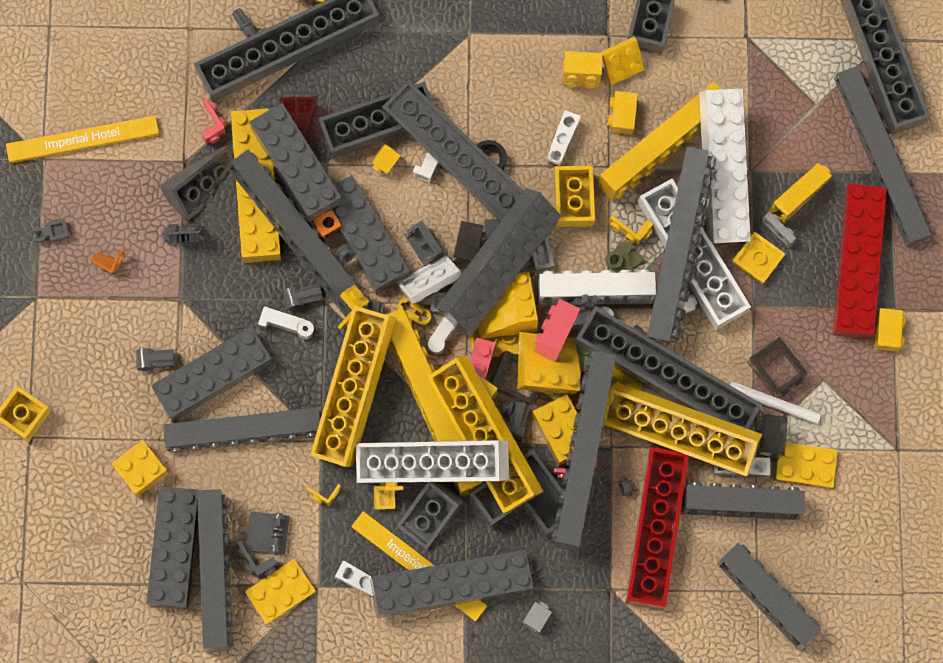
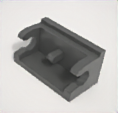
M423 220L406 230L407 233L404 236L424 266L442 257V249Z

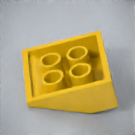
M529 271L517 274L478 326L480 339L515 335L520 332H538V318Z
M520 332L517 390L567 395L579 392L581 371L577 346L573 343L575 338H566L556 361H553L534 352L537 344L534 342L538 334Z

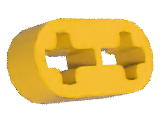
M408 298L399 301L398 309L402 308L403 304H410V309L413 312L410 310L404 312L410 314L413 323L421 327H425L430 323L431 313L428 309L417 302L412 304ZM416 312L420 315L425 313L427 320L419 321V316L416 315Z

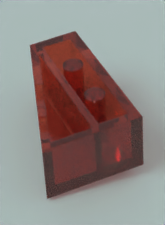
M318 96L280 97V104L283 103L299 131L307 140L318 106Z

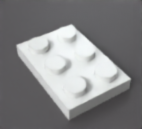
M444 255L396 283L409 301L414 304L422 301L426 296L438 292L444 286L457 281L461 272L447 255Z

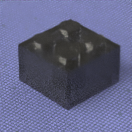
M461 221L453 254V263L457 268L466 269L479 252V249L485 244L486 232H483L484 225Z
M764 414L757 423H754L753 431L762 434L755 458H770V461L777 462L785 455L788 417Z

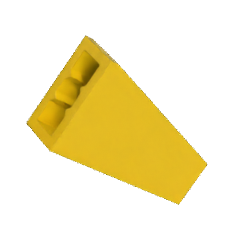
M817 163L773 203L769 212L776 214L781 219V223L784 224L832 177L830 170L826 166Z

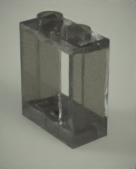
M781 337L775 339L747 361L748 365L773 397H784L790 392V387L801 385L805 381L804 377L807 375V371ZM778 349L782 351L798 372L795 377L777 388L759 364Z
M509 351L502 352L489 383L498 388L497 393L510 399L526 403L530 406L534 403L536 404L540 397L539 392L531 391L529 397L501 385L510 361L518 364L517 355Z

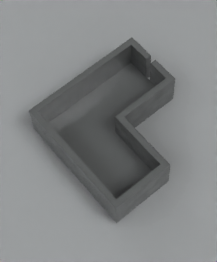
M532 449L524 457L544 492L504 514L486 482L469 493V498L491 529L524 507L546 538L553 533L554 527H558L555 517L558 507L561 508L562 506L561 503H558L562 488Z

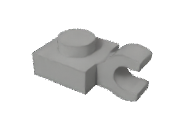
M432 293V297H425L417 303L430 305V311L439 312L436 307L447 293Z

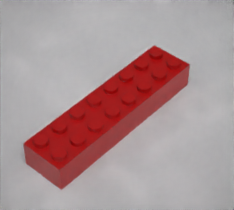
M849 183L845 189L832 335L871 339L874 335L887 188Z
M650 447L648 451L626 592V604L664 610L666 607L689 455Z

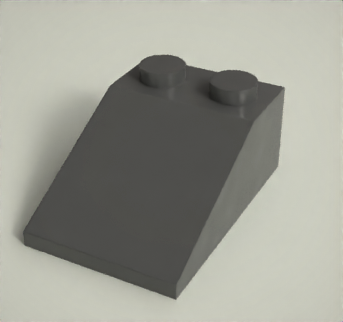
M427 482L397 524V527L424 549L428 550L456 516L466 500L443 482Z

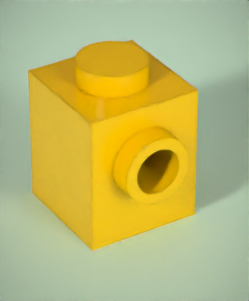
M384 143L371 160L374 164L373 168L381 174L383 171L388 173L401 155Z

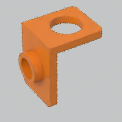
M333 210L313 220L316 225L313 228L318 233V237L322 236L325 240H327V234L341 227ZM327 217H331L334 220V225L331 228H326L323 225V221Z
M123 248L116 255L115 259L98 252L91 259V262L103 270L114 273L121 266L126 249Z

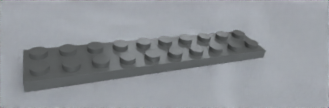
M409 80L382 106V109L494 217L500 222L504 219L524 191Z

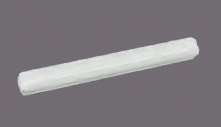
M735 382L730 384V386L765 406L814 424H818L821 415L819 413Z

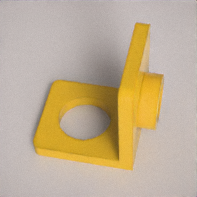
M338 484L329 499H326L309 487L307 492L312 495L311 499L320 505L324 503L330 506L342 487Z

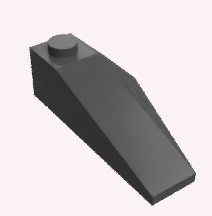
M224 146L173 175L159 187L169 204L188 221L205 206L204 202L209 195L214 193V188L219 180H223L229 171L226 167L234 158L228 146Z

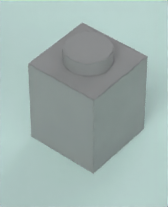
M535 602L522 625L539 634L552 613L549 611L550 607L543 602L539 604Z

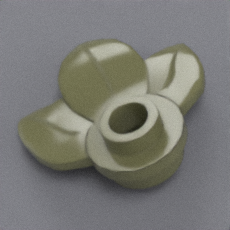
M624 241L619 243L614 251L607 254L605 263L610 269L615 270L616 273H620L621 270H631L632 273L634 272L632 268L639 265L643 261V257L639 253L631 251L632 243L630 241ZM612 257L618 258L616 264L611 262Z

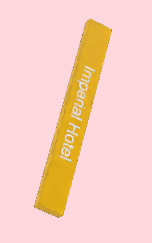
M149 116L7 143L6 148L9 163H15L157 136L159 131L156 116Z
M364 511L351 526V528L406 570L435 566ZM481 600L453 605L474 622L477 621L487 608V605Z

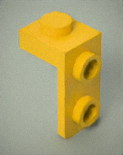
M613 215L609 218L608 223L615 232L620 231L625 235V239L632 244L639 245L643 239L647 240L653 233V230H651L653 223L648 219L635 233Z
M355 285L346 289L340 295L352 310L354 306L364 308L369 303V300ZM352 311L338 326L340 330L345 326L348 327Z
M380 482V486H374V509H395V490H404V486H398L397 482Z

